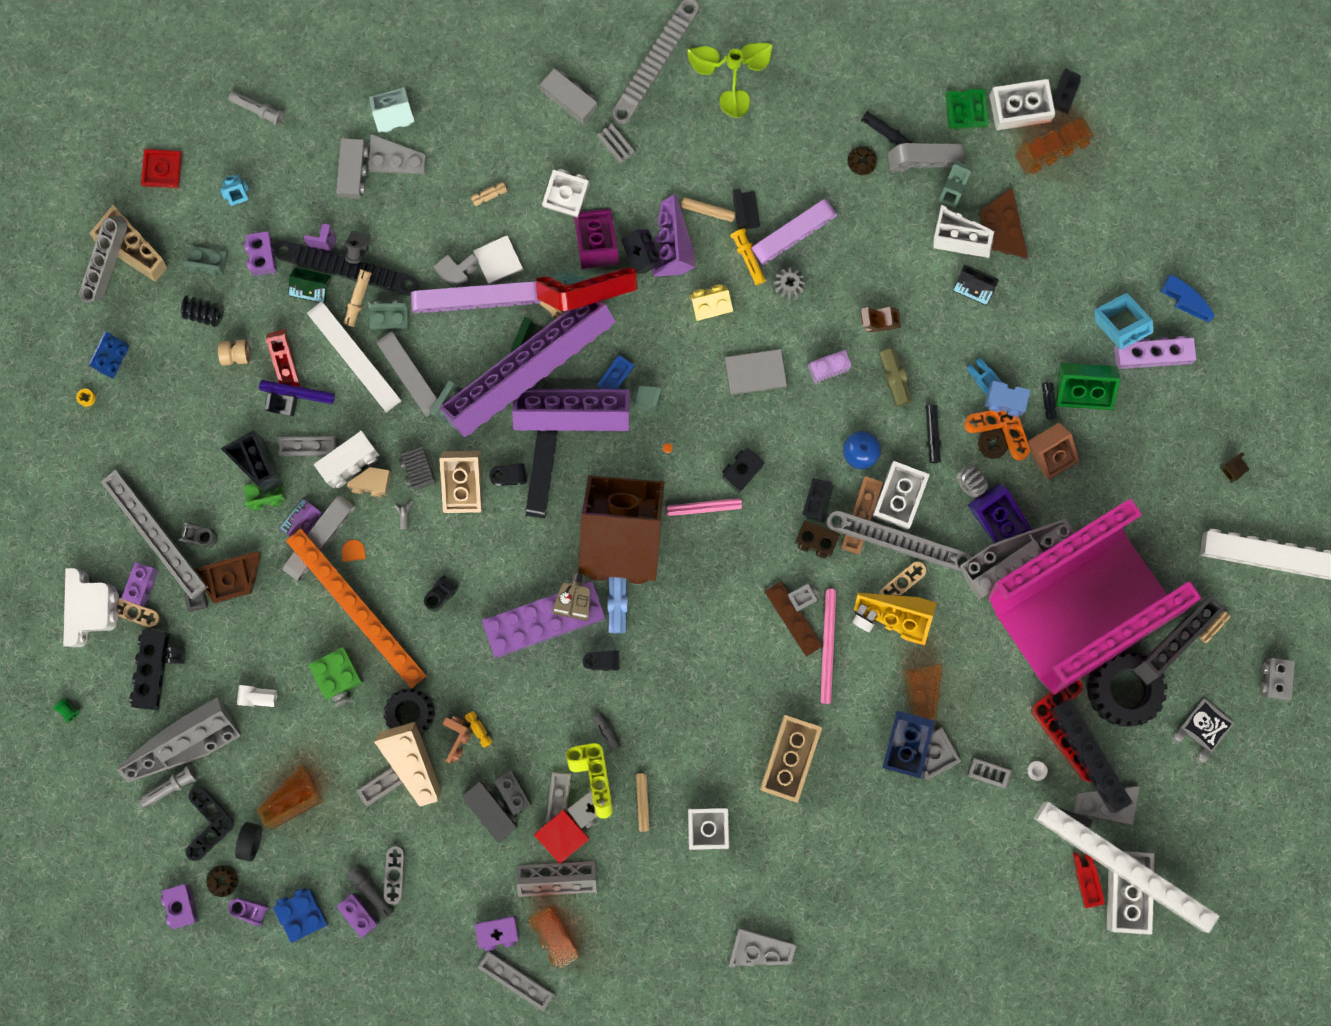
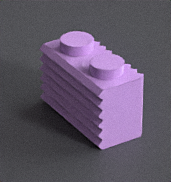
M842 350L809 362L808 368L814 383H817V381H824L828 377L838 376L842 372H848L851 363L846 350Z

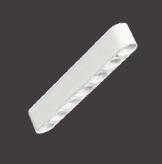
M322 301L307 312L309 317L386 413L401 402L400 398Z

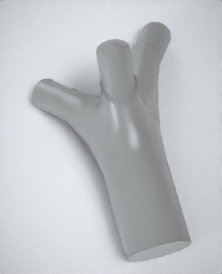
M410 500L406 507L401 506L400 508L398 505H395L400 516V529H408V513L411 505L414 503L412 500Z

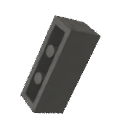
M480 781L461 797L499 843L518 828L516 825L518 821L512 813L507 814L503 808L506 806L499 797L497 799L491 794L493 789L487 782L483 784Z

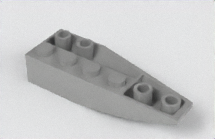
M1065 518L994 543L960 565L965 581L979 600L992 591L996 582L1073 535L1075 531Z
M217 697L154 736L117 767V771L129 783L207 756L237 739L241 734L227 708Z

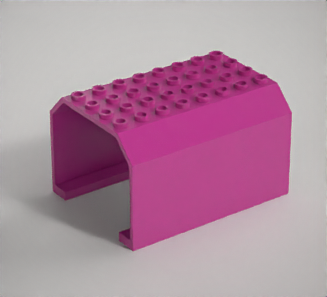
M1131 498L996 582L988 596L997 618L1039 680L1054 695L1183 614L1201 599L1190 581L1167 595L1128 540L1123 527L1142 515Z

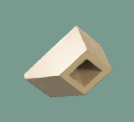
M370 467L349 481L347 487L352 489V493L363 494L364 491L370 492V496L382 498V495L388 494L392 473L389 470Z

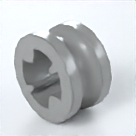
M348 691L341 692L331 698L332 701L336 702L335 707H339L351 700V697L347 696Z

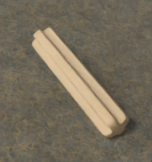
M686 197L681 202V207L729 222H733L735 218V211Z
M645 773L636 774L639 831L646 832L649 831L647 775Z

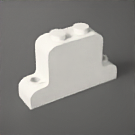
M74 568L66 569L63 646L83 647L87 643L89 632L111 631L116 627L119 594L114 585L89 583V575L86 571Z

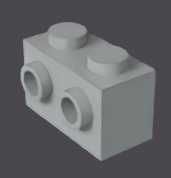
M1275 658L1266 659V662L1262 665V673L1264 674V681L1260 685V692L1263 693L1262 698L1284 701L1292 700L1295 661Z

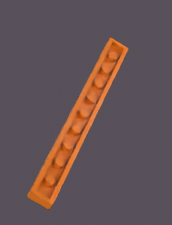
M299 529L286 540L289 546L412 689L426 677L425 673L304 531Z

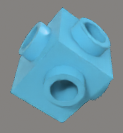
M240 174L236 176L230 175L222 181L223 188L220 190L223 198L228 199L230 206L248 200L247 191H249V186L246 180L242 181Z

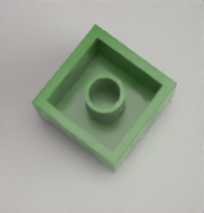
M345 647L308 665L325 700L328 701L335 695L349 691L364 683Z

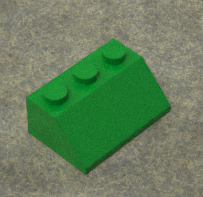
M1060 362L1057 377L1056 407L1114 410L1121 380L1118 366Z

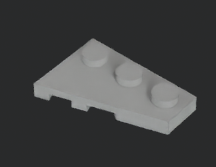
M1139 786L1124 788L1133 803L1117 813L1109 812L1097 791L1078 793L1074 813L1133 825Z

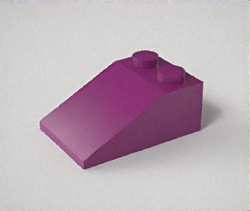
M611 209L580 212L578 218L574 217L581 269L619 265L618 247Z

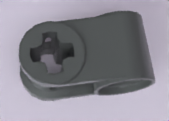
M356 231L350 232L349 238L346 241L347 253L345 260L347 262L355 264L362 261L366 251L369 249L368 243L371 242V235Z
M182 522L181 537L177 540L191 545L212 547L217 543L218 537L210 529ZM209 533L210 539L204 542V536Z

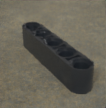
M537 430L526 516L545 519L558 430Z

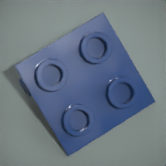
M105 331L88 365L96 369L98 373L113 379L130 345Z

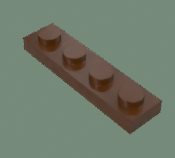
M781 581L764 592L805 657L823 647L800 610L796 612L788 597L789 593Z

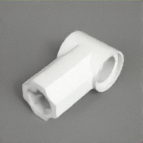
M239 685L237 705L276 706L277 690Z

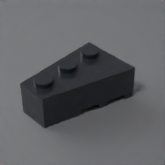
M254 430L220 448L266 494L283 485L263 438Z

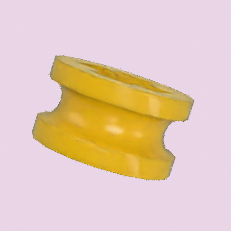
M81 389L77 393L76 399L79 404L89 407L95 403L96 396L89 389ZM85 393L87 395H90V397H88L90 399L88 402L82 400V398H84L83 395Z

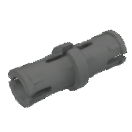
M602 712L591 718L600 733V738L604 739L610 752L621 746L613 733L614 729L612 726H609Z

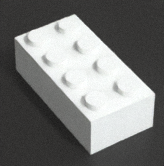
M1123 851L1154 872V853ZM1108 870L1107 930L1122 933L1152 934L1153 898L1111 870Z

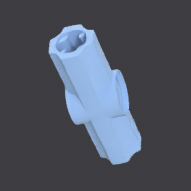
M609 577V633H626V578Z

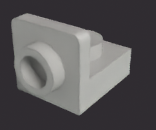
M809 584L788 594L796 612L817 602L816 597L818 593L814 586L810 587Z

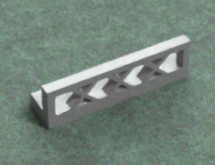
M596 862L517 866L518 897L596 893ZM592 868V874H582L580 872L583 869ZM563 870H570L572 872L569 875L561 874ZM544 871L552 872V874L547 877L541 875V873H543ZM521 872H531L533 874L529 878H521Z

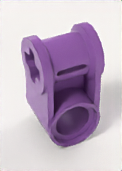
M236 898L228 905L230 915L260 927L263 925L264 914L269 909L264 904L245 898ZM236 902H240L243 905L242 912H237L234 909Z

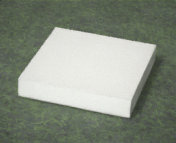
M508 236L473 250L489 285L523 270Z

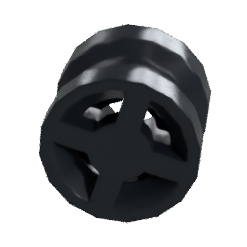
M166 647L167 658L165 663L185 664L183 654L186 648Z

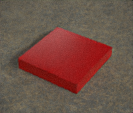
M144 149L141 186L179 188L182 151Z
M562 809L534 833V836L559 864L590 838L565 809Z

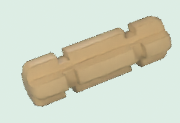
M501 182L496 184V187L492 186L481 191L479 195L478 193L472 195L471 200L477 206L482 204V201L486 202L497 197L498 194L506 193L507 188Z
M1223 611L1205 629L1206 631L1199 635V639L1204 643H1208L1212 639L1211 636L1215 635L1224 623L1229 620L1230 615Z

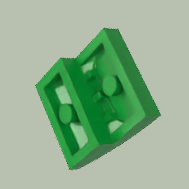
M968 89L965 92L948 91L945 93L949 129L979 128L989 125L986 90Z

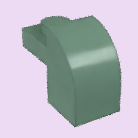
M955 160L938 201L956 208L973 167Z

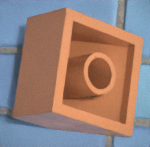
M1060 423L1028 441L1030 453L1047 480L1080 461L1072 434Z

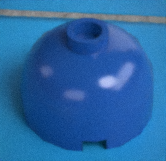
M866 431L853 433L846 439L843 445V456L846 462L855 469L863 470L870 468L876 464L881 454L879 440L875 435Z

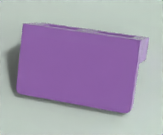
M322 224L319 238L304 236V240L310 248L333 252L336 234L330 225Z

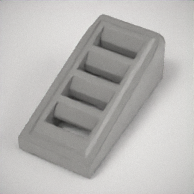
M974 758L968 776L1007 789L1012 770ZM978 764H982L979 776L975 775ZM986 766H988L990 769L987 778H984L983 775ZM994 769H997L995 780L993 781L991 777ZM1003 771L1005 772V775L1002 783H999L998 781L1001 772Z

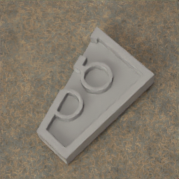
M371 134L369 172L425 174V154Z
M739 927L728 967L765 964L791 965L796 943Z

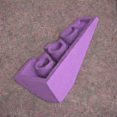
M672 195L660 204L657 224L661 226L659 235L655 236V242L658 243L657 251L661 264L653 268V276L683 275L695 268L694 249L677 196Z

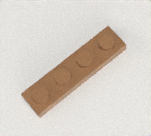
M864 477L852 512L853 516L871 521L883 482ZM845 535L841 549L859 555L864 541Z

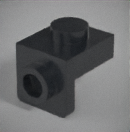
M268 392L265 400V411L294 416L298 398Z

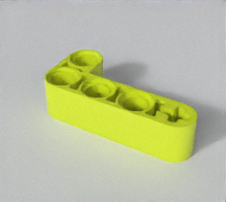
M592 743L568 749L566 758L569 769L573 772L588 770L596 815L599 818L610 817L613 813V806L602 746Z

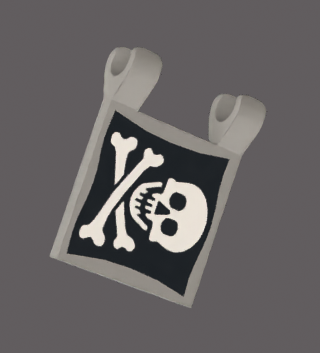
M1203 698L1171 739L1176 743L1181 742L1185 735L1188 734L1204 748L1198 754L1196 760L1200 763L1206 762L1234 723Z

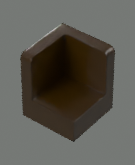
M1243 452L1220 467L1231 483L1249 471V467L1241 458L1245 455Z

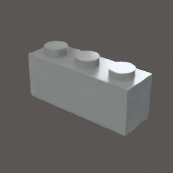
M554 68L540 84L541 92L583 125L598 109L596 98L590 93L587 95L583 92L582 87L578 83H572L568 80V76L562 71L558 72Z
M341 138L336 190L339 198L362 199V194L366 192V183L363 182V178L367 176L365 158L369 157V147L366 146L364 140Z

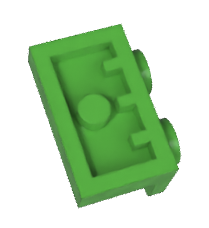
M255 483L243 486L246 497L245 506L248 509H252V511L261 510L263 506L269 504L271 507L282 505V501H286L283 485L267 494Z

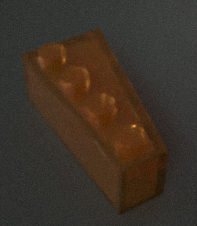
M1081 117L1062 126L1059 132L1057 129L1052 130L1044 136V139L1039 136L1034 138L1030 144L1027 142L1021 144L1015 158L1025 175L1029 173L1034 175L1042 170L1041 167L1045 165L1051 166L1058 162V158L1062 156L1064 158L1069 157L1074 153L1075 149L1080 147L1082 150L1088 147L1094 135L1085 119Z

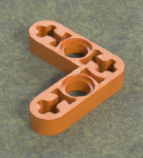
M990 410L974 413L966 418L964 428L969 433L1002 428L1012 457L1015 460L1022 461L1029 455L1030 447L1019 417L1012 416L1010 420L1009 417L1003 418L1006 414L1008 415V412H994ZM986 417H993L996 423H988ZM971 420H972L973 423H978V424H977L976 426H974V424H970V422H971ZM1010 430H1016L1019 437H1012ZM1017 449L1023 450L1024 453L1017 452Z

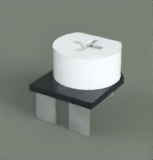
M861 604L858 611L854 612L856 616L852 623L870 633L873 626L876 625V622L873 620L877 613L871 610L867 617L863 614L867 607Z

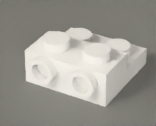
M563 169L553 170L542 207L578 218L590 185L587 177L579 174L575 177L569 175V172Z

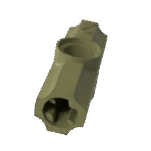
M889 348L879 352L885 371L884 378L888 381L886 384L891 389L896 407L911 403L912 398L907 386V375L904 367H901L896 349Z

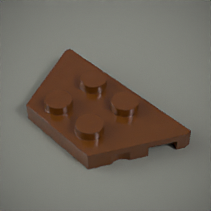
M1012 188L981 210L979 217L982 226L994 231L992 251H1000L1003 254H1011L1027 259L1028 254Z
M257 551L195 568L196 572L208 586L204 591H206L213 603H220L253 593L261 552Z

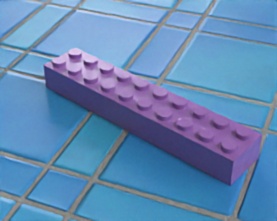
M601 301L568 310L441 405L439 409L450 425L462 436L466 437L472 434L481 424L488 422L494 414L502 411L511 401L518 399L527 389L534 387L536 382L548 376L557 366L564 364L569 357L578 353L586 344L593 342L599 334L610 329L611 325L616 321L607 306Z

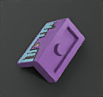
M302 499L279 529L289 537L299 529H302L308 535L323 513L305 499Z

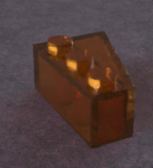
M943 663L902 671L910 714L934 720L936 725Z
M300 764L292 776L287 778L283 782L284 784L257 809L265 828L273 830L324 802L308 768Z
M551 903L529 916L528 923L533 932L536 931L539 936L538 940L542 948L547 949L550 956L548 958L553 967L557 966L558 969H561L580 957V953Z

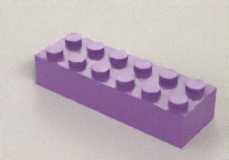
M527 389L513 402V430L629 431V389Z
M593 582L583 584V587L590 588L589 621L552 614V608L559 593L482 620L494 657L497 659L606 620Z

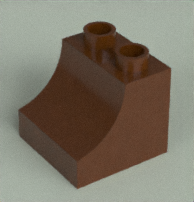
M588 475L581 514L578 574L588 575L589 578L596 581L607 580L609 577L626 578L627 581L634 584H643L648 580L656 581L665 481Z

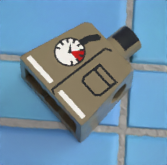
M573 574L571 584H562L552 608V614L589 621L590 588L583 587L584 575Z

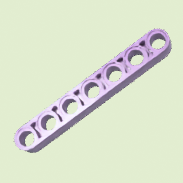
M536 282L411 292L413 313H420V311H423V313L439 312V310L452 311L457 310V308H460V310L476 309V307L491 308L495 307V305H498V307L514 306V304L529 305L532 302H535V304L541 302L537 299Z

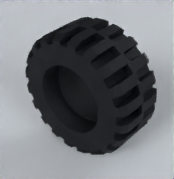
M1121 652L1096 668L1094 672H1091L1089 676L1091 682L1087 685V689H1090L1088 698L1094 704L1092 705L1094 711H1098L1100 713L1098 716L1108 720V723L1121 727L1142 725L1148 723L1149 720H1153L1157 716L1156 713L1163 709L1162 702L1167 699V695H1164V690H1168L1167 684L1163 683L1164 673L1148 685L1140 678L1144 694L1141 702L1134 707L1126 708L1120 706L1111 694L1113 677L1121 671H1130L1137 675L1134 669L1147 656H1142L1138 652Z

